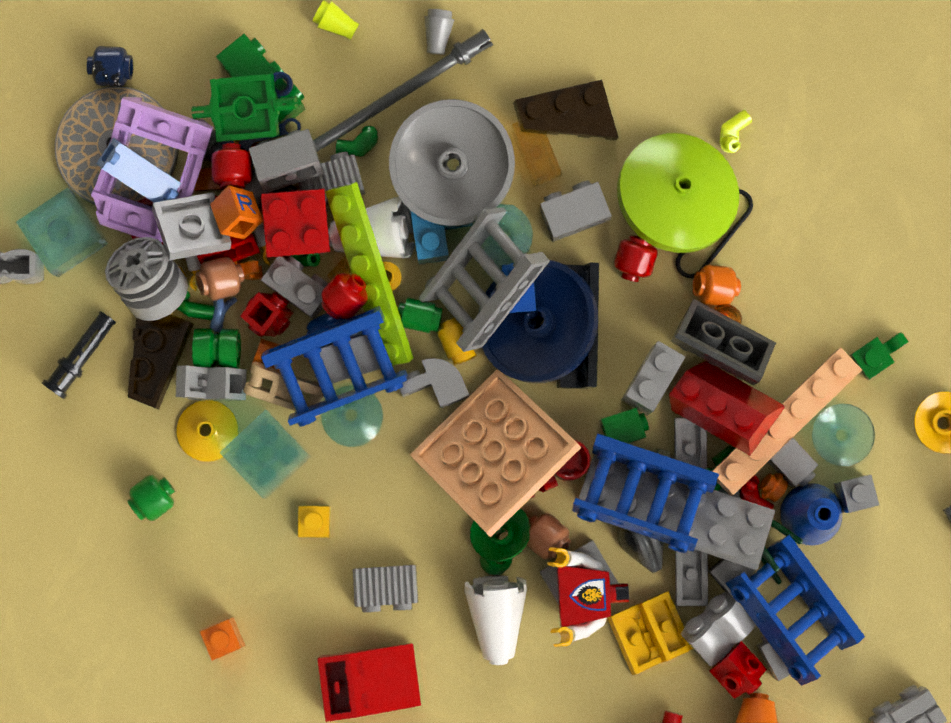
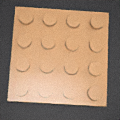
M497 369L410 456L491 537L581 447L518 386Z

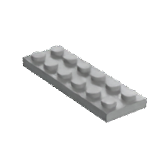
M595 454L579 499L584 501L586 500L599 462ZM616 461L615 464H611L597 504L598 506L616 511L629 472L627 465ZM649 472L641 474L628 516L646 521L659 483L658 475ZM679 482L671 485L658 526L677 531L690 492L688 485ZM713 490V493L706 492V494L701 496L689 536L698 539L695 550L757 570L775 510Z

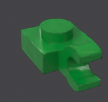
M902 332L896 334L883 344L876 337L850 356L862 369L861 372L866 379L870 380L895 363L890 354L909 341Z

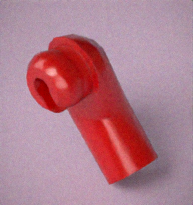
M756 475L739 489L741 499L773 509L774 504L760 497L758 489L760 482Z

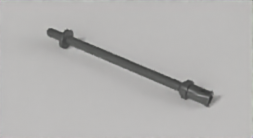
M482 29L462 43L458 41L453 45L454 48L451 54L314 139L317 152L454 65L469 64L471 58L493 46L488 34Z

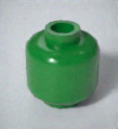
M148 475L129 490L130 499L127 502L139 519L143 520L146 518L149 521H155L174 506V499L171 495L176 491L165 477L159 480L154 475Z

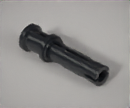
M100 311L69 355L57 361L58 367L48 380H43L42 384L65 399L67 397L66 391L76 378H81L83 375L82 367L116 322ZM96 330H99L98 334L95 336V338L92 340V342L89 344L86 350L82 352V349L93 336V334L96 332ZM79 355L80 358L75 364H73V361ZM66 372V373H67L66 377L63 379V381L60 383V385H58V384H57L58 381L61 379V377H62V376L64 375V373Z

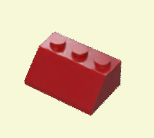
M707 361L686 370L669 393L671 410L749 456H751L785 408V405L720 368L711 365Z

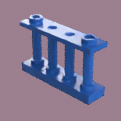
M380 306L263 352L261 358L265 368L274 365L275 369H279L296 412L291 413L288 417L290 426L298 423L299 427L308 425L317 420L315 417L317 415L384 389L386 393H390L404 386L403 382L407 381V372L404 369L395 373L378 331L380 329L379 324L384 322V315ZM362 331L363 335H367L384 377L368 384L365 383L349 343L351 340L350 335ZM329 343H333L334 347H338L354 386L353 390L340 395L336 394L320 355L321 347ZM301 354L304 355V358L309 359L325 398L324 401L309 407L291 367V363H293L291 358Z
M597 433L592 454L597 455L599 462L586 500L575 498L572 511L577 513V517L585 521L595 522L597 519L668 543V547L674 551L687 553V550L693 552L698 539L689 536L697 508L702 494H706V492L713 493L719 474ZM616 461L627 465L629 472L616 511L597 504L610 466L615 464ZM649 472L658 475L659 483L647 519L643 521L628 516V512L641 474ZM679 482L688 485L690 492L677 531L658 526L671 485Z
M789 534L767 548L779 569L782 570L791 583L772 601L767 603L757 590L762 583L775 573L768 563L751 577H748L743 572L729 579L725 584L731 590L733 598L742 605L787 666L791 677L802 686L821 677L814 665L834 647L838 646L840 650L858 644L865 636ZM797 595H800L808 605L809 611L786 629L776 613ZM819 620L828 632V636L805 655L795 639Z

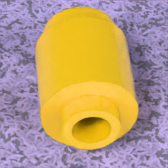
M456 318L440 324L442 329L437 334L448 360L452 359L454 366L477 356L475 350L463 352L456 344L463 334V327Z

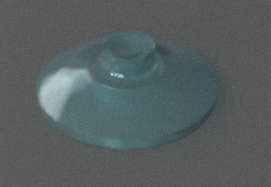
M344 386L335 390L337 395L353 390L354 386ZM371 394L322 413V425L327 435L336 443L347 447L362 446L375 438L380 431L383 422L382 406L377 397ZM355 410L357 412L356 420L348 421L346 419L347 411Z
M837 404L828 407L819 414L813 425L812 440L816 451L824 460L837 466H850L862 461L870 453L874 445L875 431L871 419L863 410L850 404ZM838 430L846 432L847 437L844 441L837 439L836 433Z

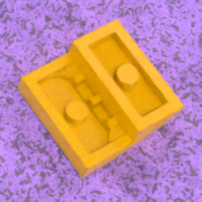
M669 591L611 615V617H607L632 675L639 674L693 649L681 635L684 625Z

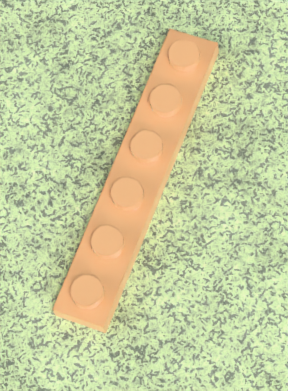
M842 348L835 351L782 403L785 405L784 410L751 456L735 448L712 470V472L719 474L717 483L729 495L733 496L862 369Z

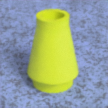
M325 0L322 1L312 22L318 24L317 28L344 36L350 40L359 26V23L351 19L334 2L328 3Z

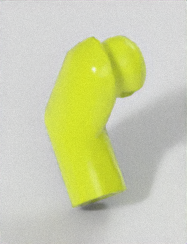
M742 110L722 124L719 143L724 152L735 153L740 149L739 131L752 123V119L747 111Z

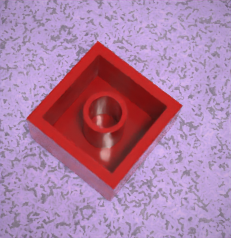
M324 188L261 194L267 258L330 252Z

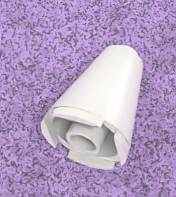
M394 197L366 208L380 255L383 257L410 258L413 254L414 242L408 243L409 233H414L410 210L399 197ZM332 221L330 228H328L329 245L333 246L336 252L345 253L335 221Z
M485 576L474 578L473 585H470L468 581L465 582L464 591L482 656L484 659L489 660V663L492 665L507 664L508 659L514 657L527 592L526 580L516 577L517 583L508 582V576Z

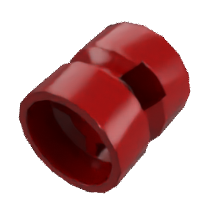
M577 440L575 441L581 448L554 474L563 481H573L581 478L590 466L591 457L589 451L584 444Z

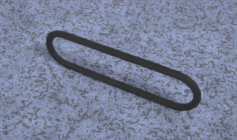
M739 190V194L744 195L748 200L747 211L701 268L713 261L750 215L753 209V200L746 191ZM679 253L675 264L677 271L682 276L693 279L695 273L688 274L681 269L680 260L685 253Z

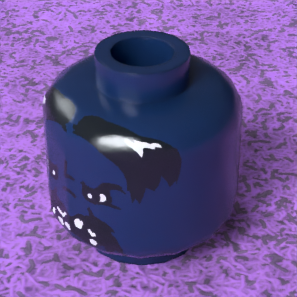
M98 46L93 56H88L87 74L93 75L94 82L97 85L122 87L128 79L131 80L133 77V57L128 55L126 49L122 47Z

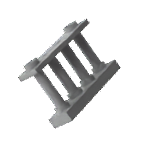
M504 207L486 208L476 215L473 226L438 273L426 282V289L419 297L421 302L440 299L461 324L463 334L456 344L463 352L479 349L485 345L550 262L543 252L523 254L502 230L498 223L507 212ZM489 235L493 237L514 262V268L508 276L502 272L481 247ZM472 257L475 258L497 284V290L491 298L486 295L464 269ZM456 279L480 306V312L474 320L448 291Z

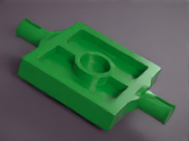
M274 74L210 79L211 99L209 105L192 106L191 112L204 111L203 113L192 114L193 119L211 117L215 126L216 142L279 137L278 117L280 111L297 110L298 104L286 105V103L297 102L296 96L278 98L275 92Z

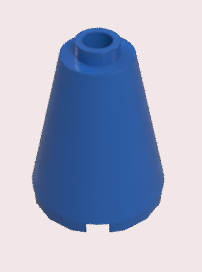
M809 483L804 487L801 485L795 487L785 496L780 508L782 525L800 537L804 545H820L829 541L836 535L842 523L843 513L839 499L830 489L820 484Z

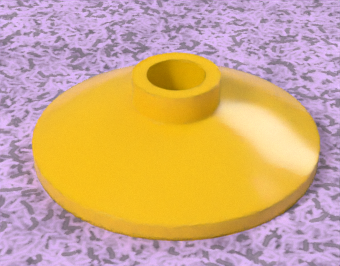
M938 392L926 397L919 404L914 416V428L918 439L928 449L941 454L951 453V392ZM941 417L947 420L948 425L945 429H941L938 426V420Z
M202 400L193 403L184 410L177 423V439L181 448L187 455L199 461L210 462L225 457L233 449L238 438V423L233 412L224 404L213 400ZM205 424L211 427V433L208 436H203L200 431L201 427Z

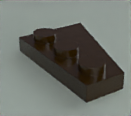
M602 80L520 98L513 102L521 132L578 135V137L583 138L600 137L605 138V140H617L619 138Z
M171 314L152 321L136 318V328H133L134 353L130 363L128 398L156 409L160 408L194 324Z

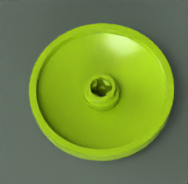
M666 133L651 137L639 144L630 153L619 173L617 197L623 217L639 237L659 249L676 253H689L705 249L725 234L736 217L739 207V187L734 171L729 162L716 148L697 137L681 133Z

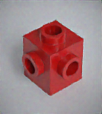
M258 292L249 300L246 309L240 317L249 324L248 328L260 337H276L287 330L291 323L289 319L294 312L287 307L289 302L276 292H273V294Z
M741 641L732 647L730 652L720 662L713 665L709 672L736 699L745 692L750 695L756 691L762 684L759 679L767 668Z

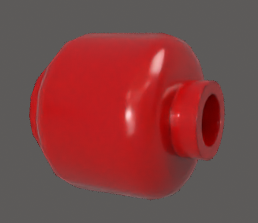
M223 144L221 150L212 154V180L220 186L221 190L226 189L228 186L245 189V185L252 181L251 154L241 149L240 144Z
M630 235L629 239L620 241L614 260V267L622 272L621 278L632 282H639L640 277L647 278L652 275L658 250L641 237Z
M340 273L336 275L322 290L323 309L335 319H350L367 303L366 283L356 274Z

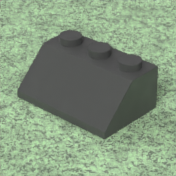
M695 299L691 302L671 340L672 343L678 345L683 350L701 357L711 365L717 366L751 385L761 381L776 345V342Z

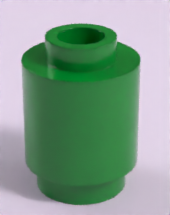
M407 297L406 303L400 302L398 311L404 328L429 334L430 331L438 332L443 308L436 307V303L421 302V300Z

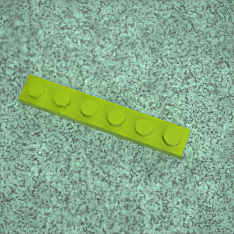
M354 182L331 188L325 191L351 273L360 276L366 283L365 289L368 294V300L363 306V310L366 312L380 306L384 315V322L379 324L380 329L378 331L392 366L408 363L414 358L358 183Z

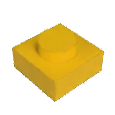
M298 506V537L330 538V506Z

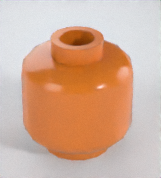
M705 265L701 268L700 272L697 271L694 275L693 293L703 304L728 306L732 303L734 297L739 295L741 281L739 278H736V273L731 267Z

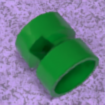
M195 328L192 342L193 366L213 368L215 364H219L220 367L239 369L241 359L240 330L221 329L217 334L212 328Z

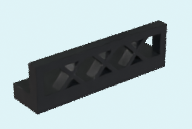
M590 262L585 265H566L587 282L593 292L598 309L599 263ZM598 329L593 346L586 358L572 372L557 379V388L591 389L597 387Z

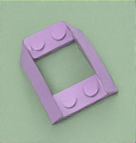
M123 97L110 142L115 138L128 147L131 135L135 134L188 152L180 179L182 184L177 189L179 193L177 199L192 196L213 127L202 118L198 121L142 102V98ZM101 169L91 194L96 205V215L99 224L139 238L151 237L163 242L152 207L113 194L117 178Z

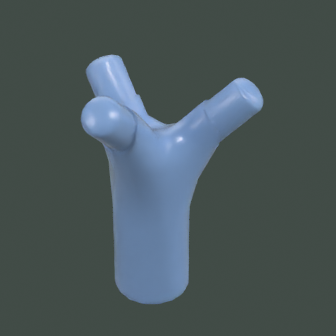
M235 297L224 302V299L213 301L214 314L210 328L214 329V331L220 332L227 310L237 302Z

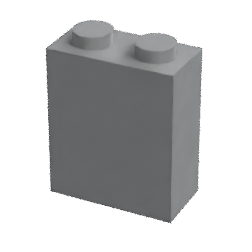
M657 341L650 349L621 401L633 408H637L642 413L644 412L647 416L654 412L684 361L685 356Z

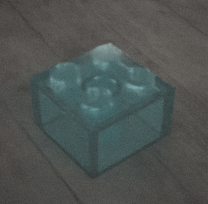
M68 187L16 221L49 273L56 277L61 276L109 244L77 195Z
M266 409L220 452L263 499H267L311 457L306 449Z

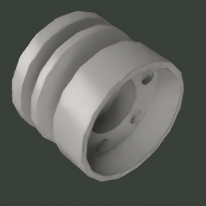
M141 237L128 241L119 247L107 262L105 269L106 280L121 297V300L130 312L138 319L152 321L166 317L175 311L186 297L188 290L187 278L173 260L169 261L165 247L158 239Z

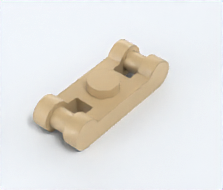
M253 362L250 369L252 376L250 381L245 383L243 392L249 396L296 411L280 371L270 367L265 368L263 363ZM295 376L301 391L311 394L309 401H306L308 407L322 401L324 396L317 381H310ZM263 379L272 381L270 389L261 386Z

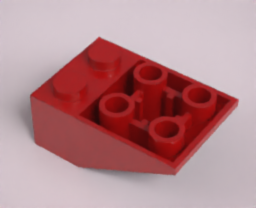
M413 643L321 655L317 658L325 722L421 706Z

